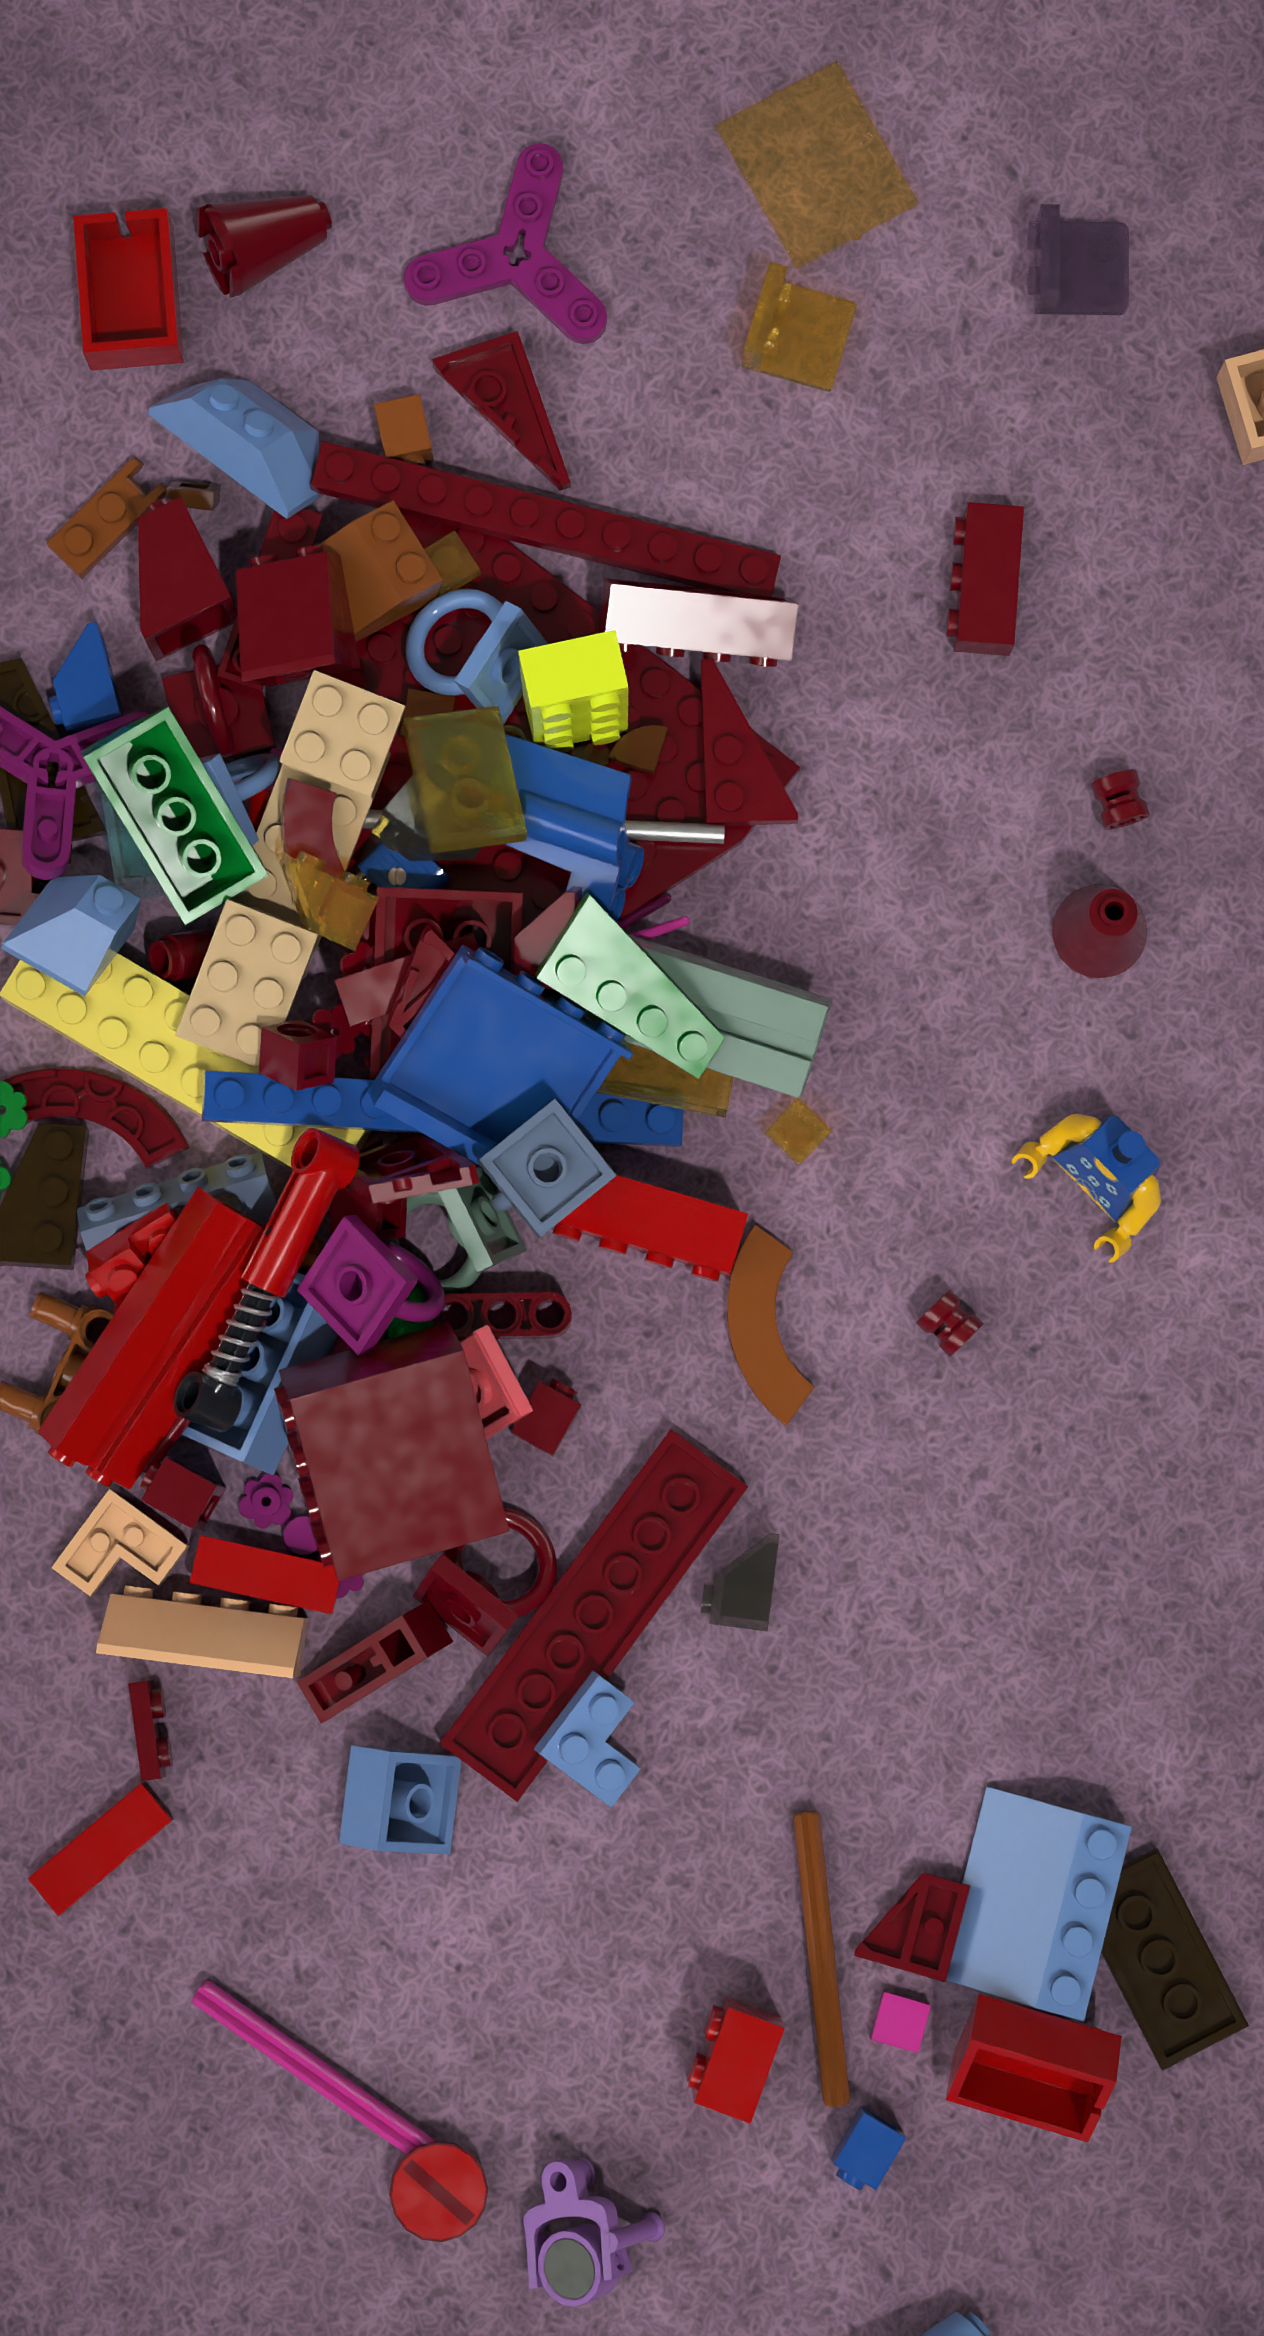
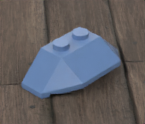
M221 378L183 387L149 407V416L286 519L318 499L319 493L311 490V483L319 455V431L250 380Z

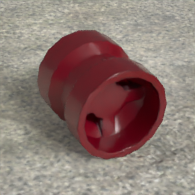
M1135 769L1116 772L1091 783L1095 799L1101 801L1103 806L1101 819L1105 830L1128 826L1150 816L1146 801L1141 799L1137 789L1140 781Z
M951 1290L947 1291L916 1322L925 1333H933L939 1339V1347L949 1357L984 1324L974 1313H966L960 1307V1299Z

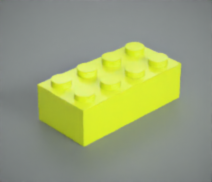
M616 630L518 651L523 699L534 744L565 753L574 749V743L592 740L594 745L608 744L621 738L620 733L628 732V683Z

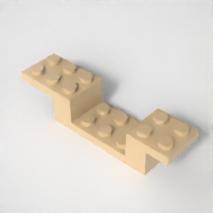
M313 670L279 760L283 764L256 833L259 841L252 846L268 876L226 900L175 1036L259 1068L261 1029L264 1026L286 1022L300 983L308 973L326 926L310 906L307 905L290 872L281 829L282 802L287 778L336 793L332 814V832L337 855L346 872L391 755L389 750L404 714L405 705Z

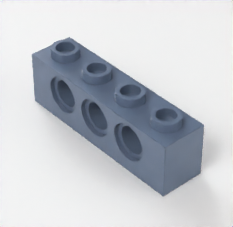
M262 1152L251 1155L238 1154L226 1160L225 1163L206 1169L193 1168L183 1172L177 1178L161 1183H144L137 1186L132 1192L112 1198H96L86 1206L77 1208L79 1231L86 1250L88 1251L122 1230L124 1225L135 1222L168 1202L173 1210L184 1208L198 1186L216 1197L222 1194L234 1195L230 1199L222 1201L266 1226L278 1202V1198Z

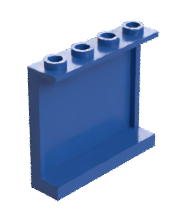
M462 944L368 1091L375 1107L478 1164L477 1160L554 1099L558 1101L576 1124L619 1057L622 1055L630 1060L633 1053L624 1039L626 1036L624 1032L603 1019L598 1024L584 1016L586 1009L564 995H561L557 1000L543 992L545 985L532 975L520 971L518 976L502 968L504 961L493 952L483 947H479L475 952Z

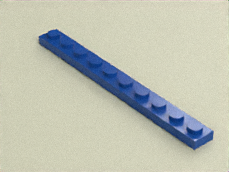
M205 1071L203 1074L202 1121L421 1133L373 1105L368 1089L374 1080L334 1078V1083L295 1091L258 1073ZM595 1093L576 1122V1125L590 1143L680 1147L682 1146L684 1098Z

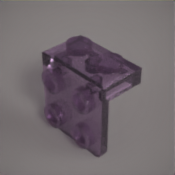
M1041 204L1036 221H1029L1027 233L1028 249L1035 250V266H1029L1027 276L1028 295H1034V314L1123 315L1129 306V229L1127 225L1122 222L1060 221V204Z

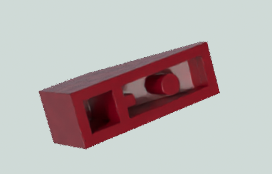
M428 1600L297 1681V1684L322 1724L453 1643V1640Z

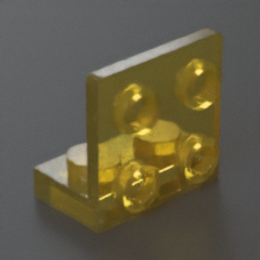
M770 261L744 345L742 368L830 392L833 389L855 315L856 303L786 283L788 266Z

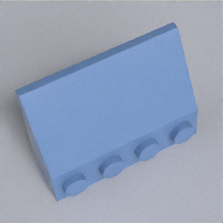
M298 1272L286 1297H280L278 1300L272 1301L270 1305L272 1315L265 1316L267 1320L264 1326L265 1329L260 1331L255 1337L257 1346L249 1348L247 1354L250 1360L242 1363L240 1367L242 1376L238 1378L239 1382H236V1387L242 1393V1406L235 1423L227 1431L218 1432L191 1422L182 1433V1435L273 1476L288 1445L286 1433H289L286 1430L283 1417H281L274 1388L283 1386L278 1370L328 1356L338 1335L297 1291V1288L305 1278V1275Z
M986 1786L962 1882L971 1885L947 1981L1030 2007L1084 2021L1132 1826Z

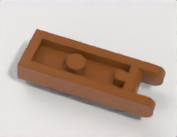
M137 457L132 458L46 543L48 548L81 580L138 524V517L146 513L145 509L150 504L166 497L167 485L163 482L159 483L148 494L132 479L144 465Z

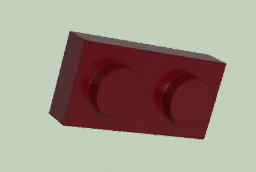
M153 1680L128 1683L141 1782L166 1777L165 1767L173 1766V1757L169 1737L161 1738L159 1718L166 1717L162 1688L154 1689Z

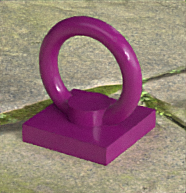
M349 1215L342 1218L297 1288V1291L358 1356L372 1352L394 1317L412 1322H426L439 1316L445 1306L443 1287L430 1268L407 1250L391 1242L380 1240L357 1215ZM416 1283L425 1294V1302L419 1303L406 1300Z

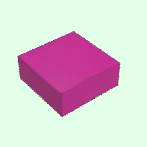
M883 1990L870 2039L919 2053L931 2004Z

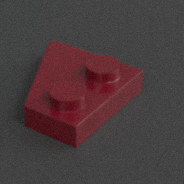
M923 1872L869 1935L858 1945L854 1956L946 1982L971 1885Z

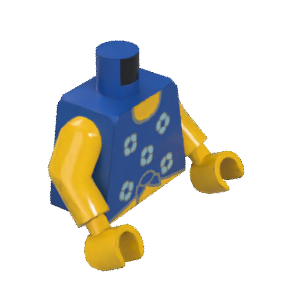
M1071 1114L1040 1136V1143L1031 1141L1025 1143L1012 1158L1011 1163L1014 1164L1020 1158H1026L1031 1161L1033 1166L1023 1176L1025 1179H1030L1045 1164L1047 1155H1052V1159L1115 1223L1118 1221L1119 1227L1111 1228L1094 1243L1095 1250H1098L1107 1241L1114 1246L1115 1254L1108 1261L1113 1263L1130 1250V1235L1136 1236L1160 1207L1161 1194L1159 1183L1155 1176L1161 1166V1161L1146 1146L1142 1135L1132 1131L1119 1117L1112 1114L1102 1119H1097L1096 1117L1083 1114Z

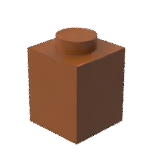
M420 394L374 404L385 457L424 467L426 466L425 463L434 461Z

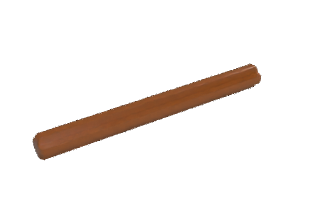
M802 1811L795 1813L793 1819L822 2095L825 2106L841 2107L849 2104L850 2095L821 1820L817 1811Z

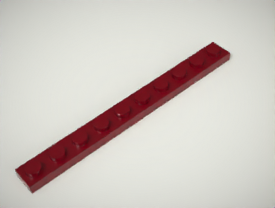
M324 441L321 442L311 483V490L319 494L376 508L394 500L400 512L404 515L704 589L772 596L781 555Z

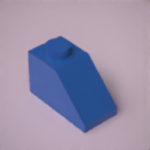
M97 622L89 623L53 680L56 696L49 697V704L55 724H64L69 735L124 715L103 633Z

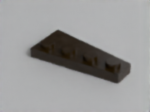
M22 658L1 662L0 706L54 741L61 739ZM48 762L46 769L49 777L48 788H55L56 777L60 770L58 769V763ZM0 767V794L7 827L23 828L27 784ZM85 786L76 788L71 842L108 834Z

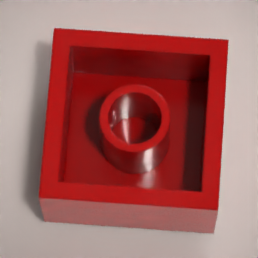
M725 1997L722 2008L713 2005L704 2029L705 2039L710 2041L706 2053L703 2055L696 2052L687 2076V2081H689L688 2087L692 2088L694 2103L751 2124L785 2029L781 2017Z

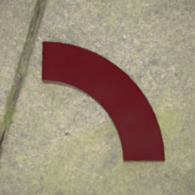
M287 778L281 812L282 840H284L290 872L299 892L319 919L343 940L353 946L358 942H366L369 946L375 945L376 903L365 896L351 881L339 860L332 832V814L336 793Z
M49 1068L26 1072L3 1080L11 1084L15 1092H21L26 1096L27 1104L23 1109L28 1114L27 1124L55 1117L78 1118L97 1123L123 1138L134 1149L147 1169L190 1148L178 1127L154 1101L133 1087L110 1076L89 1070Z

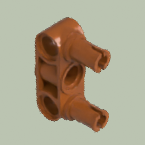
M40 1292L32 1306L30 1317L67 1333L68 1339L71 1342L56 1368L48 1394L43 1393L40 1396L2 1380L0 1382V1410L28 1422L29 1428L40 1435L38 1430L95 1345L91 1339L92 1327L99 1320H111L114 1314L92 1304L89 1306L82 1304L78 1307L62 1299Z

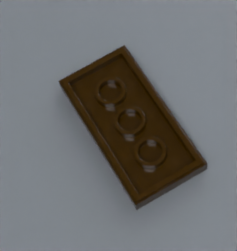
M1154 1848L1123 1864L1101 1954L1155 2060L1163 2071L1249 2025L1158 1848Z

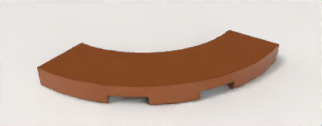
M754 1225L737 1256L730 1278L727 1302L728 1332L732 1350L747 1385L770 1414L784 1426H787L815 1388L798 1372L783 1348L776 1324L775 1309L778 1285L793 1252L757 1225Z

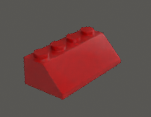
M617 1175L557 1223L553 1228L552 1234L573 1241H580L582 1234L600 1239L598 1247L601 1249L626 1255L627 1249L632 1248L645 1252L644 1261L672 1269L673 1263L676 1261L693 1266L691 1275L718 1282L720 1275L730 1277L748 1213Z

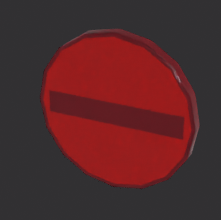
M433 2141L415 2147L402 2157L392 2174L389 2196L394 2215L406 2231L422 2240L444 2242L461 2237L477 2224L486 2208L488 2185L483 2167L471 2152L456 2143Z

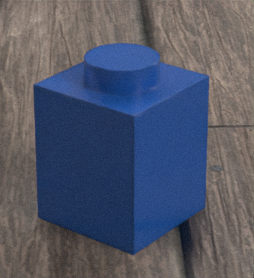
M860 2106L831 2156L833 2164L839 2167L836 2176L858 2190H862L864 2184L877 2190L906 2140L904 2132Z

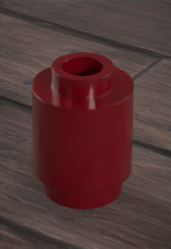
M202 928L160 937L158 941L152 943L148 954L150 968L154 975L169 982L197 978L213 933L208 929Z

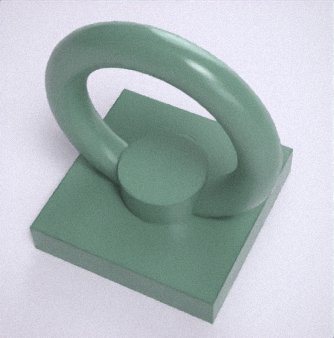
M481 1166L476 1168L479 1179L477 1184L407 1197V1215L422 1205L437 1204L444 1206L448 1212V1225L454 1238L468 1253L464 1265L456 1274L447 1279L439 1280L445 1295L462 1293L476 1281L483 1270L527 1251L508 1210L497 1212L492 1208L491 1200L498 1192V1189ZM399 1238L384 1239L399 1246Z

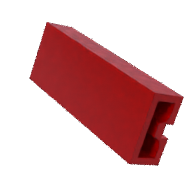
M197 1187L38 1430V1433L51 1446L47 1451L48 1454L71 1468L75 1462L84 1466L88 1465L85 1473L106 1487H110L114 1481L129 1490L132 1488L178 1418L174 1412L173 1403L181 1380L189 1372H198L205 1368L204 1364L212 1361L214 1356L211 1351H217L221 1342L219 1335H224L229 1326L226 1320H232L236 1309L233 1305L240 1303L244 1295L241 1289H247L249 1282L241 1276L266 1226L201 1187Z

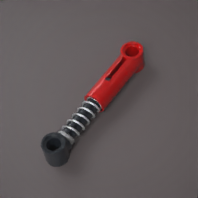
M317 1128L307 1129L298 1138L291 1155L293 1171L241 1276L249 1282L247 1289H241L244 1295L240 1303L233 1305L236 1309L232 1320H226L229 1326L224 1335H219L221 1342L217 1351H211L214 1356L212 1361L204 1364L205 1368L198 1372H189L178 1385L173 1403L174 1412L178 1417L218 1432L227 1431L235 1423L242 1406V1393L236 1387V1382H239L238 1378L242 1376L240 1367L242 1363L250 1360L247 1354L249 1348L257 1346L255 1336L257 1332L265 1329L262 1323L265 1316L272 1315L270 1308L272 1301L278 1300L280 1297H286L337 1190L345 1188L354 1178L360 1160L359 1149L355 1145Z

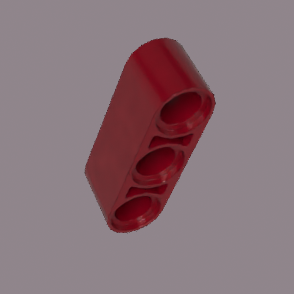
M517 1292L445 1295L444 1309L449 1305L457 1304L464 1307L468 1314L465 1325L460 1329L453 1330L458 1340L486 1325H489L495 1339L555 1338L564 1334L572 1321L570 1304L566 1298L558 1293ZM545 1303H556L564 1310V1319L555 1328H545L537 1321V1311ZM497 1304H509L516 1311L514 1323L506 1329H497L489 1322V1312ZM441 1314L433 1319L435 1326L441 1324Z

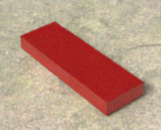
M200 1535L189 1582L331 1615L334 1612L340 1581H338L332 1565L323 1567L320 1561Z
M142 1782L27 1879L57 1916H60L174 1819Z

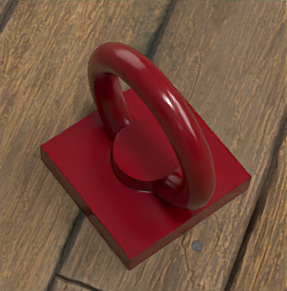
M199 644L193 649L192 661L194 670L162 678L168 707L198 758L220 753L223 761L227 762L269 752L271 748H276L263 691L259 692L218 678L216 675L220 664H215L213 654L208 646Z
M504 1508L508 1527L523 1535L530 1542L537 1556V1576L528 1591L511 1600H499L496 1590L489 1582L474 1572L463 1571L462 1555L465 1544L444 1550L413 1594V1597L421 1604L429 1600L442 1621L487 1657L518 1617L532 1612L544 1602L553 1588L557 1574L555 1549L545 1530L528 1515L510 1508Z

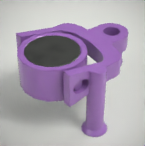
M564 2158L548 2164L542 2173L545 2203L528 2210L523 2220L526 2234L529 2289L543 2286L552 2299L562 2305L577 2307L608 2295L617 2285L619 2277L633 2272L626 2247L644 2240L656 2242L663 2237L665 2232L662 2218L654 2212L645 2213L641 2221L620 2228L614 2203L604 2197L588 2195L587 2189L592 2186L595 2180V2170L590 2161L585 2158H578L579 2160L577 2158ZM561 2217H583L598 2224L597 2226L583 2223L553 2234L548 2239L545 2235L546 2226L552 2220Z

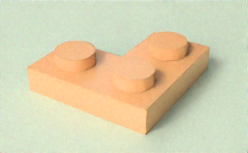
M109 1489L51 1568L89 1596H93L121 1558L154 1583L161 1585L189 1545L114 1490Z

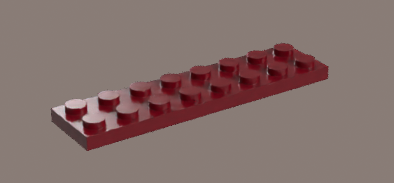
M670 1429L439 1744L518 1802L548 1761L534 1750L535 1746L592 1671H595L607 1681L749 1486Z

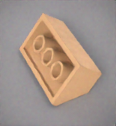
M127 1585L124 1587L123 1595L110 1594L97 1643L96 1653L287 1678L301 1676L308 1618L297 1617L298 1607L269 1604L268 1613L249 1611L250 1601L221 1598L220 1607L201 1605L202 1595L174 1591L172 1601L154 1599V1589Z

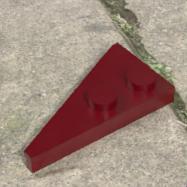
M701 659L706 824H722L725 826L798 824V812L716 663L713 659Z

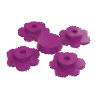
M267 1473L260 1478L259 1482L255 1480L248 1481L244 1486V1492L247 1496L240 1500L238 1506L240 1514L247 1519H254V1524L260 1529L269 1527L271 1522L276 1525L285 1524L282 1540L287 1550L277 1549L275 1550L276 1552L293 1554L302 1558L311 1557L318 1553L317 1561L322 1562L311 1531L309 1514H299L290 1519L291 1509L288 1504L292 1502L294 1497L292 1490L283 1487L281 1478L276 1474L273 1476ZM269 1497L271 1504L264 1506L262 1504L263 1498ZM260 1547L262 1549L271 1550L268 1547ZM364 1574L341 1580L337 1599L346 1596L349 1589L351 1591L361 1590L364 1585L362 1578Z

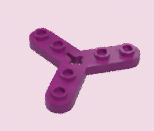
M534 144L521 152L515 167L498 235L422 255L409 263L404 273V284L407 294L413 301L424 306L436 305L511 284L573 342L588 344L601 338L607 325L605 306L599 298L544 248L563 178V161L555 148L547 144ZM519 234L525 235L524 255L530 257L529 261L521 260L518 266L510 265V257L504 254L505 252H514L518 245Z
M0 706V767L27 784L21 860L23 867L30 875L42 880L54 879L61 876L68 867L76 788L97 781L80 752L118 729L150 714L143 712L128 713L54 741ZM48 762L58 763V769L60 770L56 777L55 788H48L49 777L46 770Z

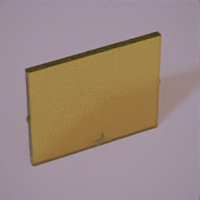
M837 61L781 91L773 92L770 97L715 126L795 269L851 240H859L862 234L918 205L916 197Z

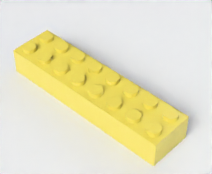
M118 953L85 997L22 960L18 962L0 992V997L9 1005L201 1118L203 1074L205 1071L260 1074L258 1067L175 1036L190 995ZM210 1122L255 1150L261 1151L262 1154L293 1171L291 1155L295 1143L303 1132L309 1128H314ZM317 1128L355 1145L358 1149L363 1147L372 1132L369 1130Z

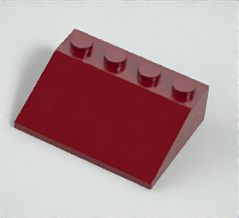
M377 887L374 965L413 953L423 929L430 924L445 941L474 933L478 948L483 947L496 954L504 961L502 968L513 973L514 938L521 932L523 893L521 891ZM389 1014L372 1019L370 1080L376 1079L401 1040L388 1025L387 1019Z

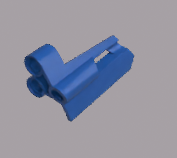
M438 713L415 731L421 759L429 778L433 795L432 799L438 816L571 872L567 890L573 886L583 887L582 899L588 893L616 923L618 922L625 903L626 888H630L635 884L644 862V848L630 843L625 825L632 780L631 775L442 713ZM459 783L521 803L522 813L516 823L511 824L466 809Z

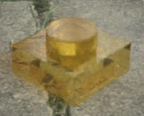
M455 531L424 549L443 579L438 596L454 591L481 575L478 565Z
M797 1098L765 1131L764 1135L799 1167L832 1133V1130Z

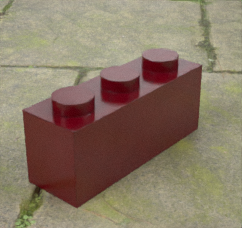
M967 502L963 517H955L953 545L961 546L960 563L952 562L949 590L958 591L957 609H948L946 637H955L954 652L1010 656L1015 644L1024 506Z

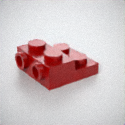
M168 1202L86 1251L89 1270L85 1274L87 1283L97 1297L103 1298L108 1294L115 1302L113 1306L114 1313H116L178 1218V1214Z

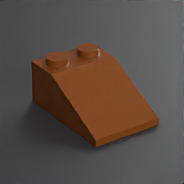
M394 500L352 521L319 544L324 546V551L341 556L356 642L427 605L437 597L443 581Z

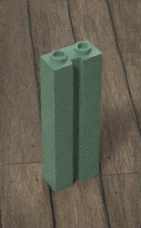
M627 934L724 1036V1041L706 1068L797 1098L801 1097L806 1087L833 999ZM545 988L543 992L557 1000L563 995L555 989ZM586 1009L584 1016L599 1024L601 1018ZM626 1034L624 1039L627 1043L649 1049Z

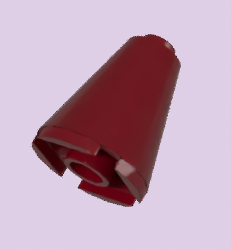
M312 195L211 203L197 208L195 215L198 237L207 236L209 252L203 253L206 264L220 291L224 295L229 294V298L243 294L326 241L327 230L332 228L331 217L325 203L322 201L317 202Z
M1095 884L1074 891L1061 903L1052 923L1053 940L1060 959L1072 971L1089 978H1106L1125 972L1139 959L1147 940V923L1139 904L1125 891L1110 885Z

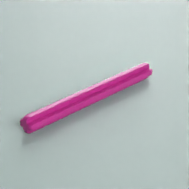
M206 1980L193 1996L192 2002L198 2008L403 2153L408 2154L419 2145L436 2141L213 1982Z

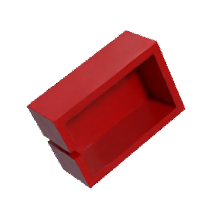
M167 208L125 211V221L131 237L123 238V232L115 212L73 216L83 354L91 371L184 363L174 227Z
M978 1994L953 2053L946 2101L1089 2142L1100 2119L1101 2110H1104L1117 2081L1122 2036L1096 2027L1059 2018L1049 2013L1015 2005L1002 1999Z

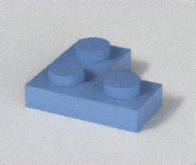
M592 1671L535 1746L534 1750L612 1808L641 1768L608 1744L606 1740L635 1702L595 1671Z

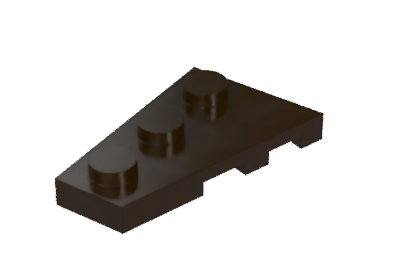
M38 1124L0 1205V1265L74 1270L79 1228L77 1208L81 1207L89 1130L86 1126Z

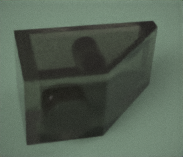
M415 772L384 808L372 833L380 838L389 850L401 854L409 861L474 860L493 830Z
M768 1533L715 1574L713 1585L704 1584L700 1613L709 1614L708 1624L768 1632L780 1534Z

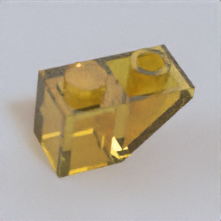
M302 850L299 851L297 858L283 853L279 862L302 925L318 935L355 951L379 897L367 891L370 882L345 870L340 878L324 872L323 869L327 862Z

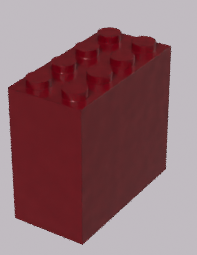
M449 1322L379 1341L370 1354L358 1356L351 1349L278 1370L283 1386L274 1388L281 1417H283L286 1430L289 1432L286 1433L292 1459L295 1462L300 1477L298 1482L310 1516V1527L317 1551H319L323 1567L332 1565L338 1581L510 1532L465 1352Z

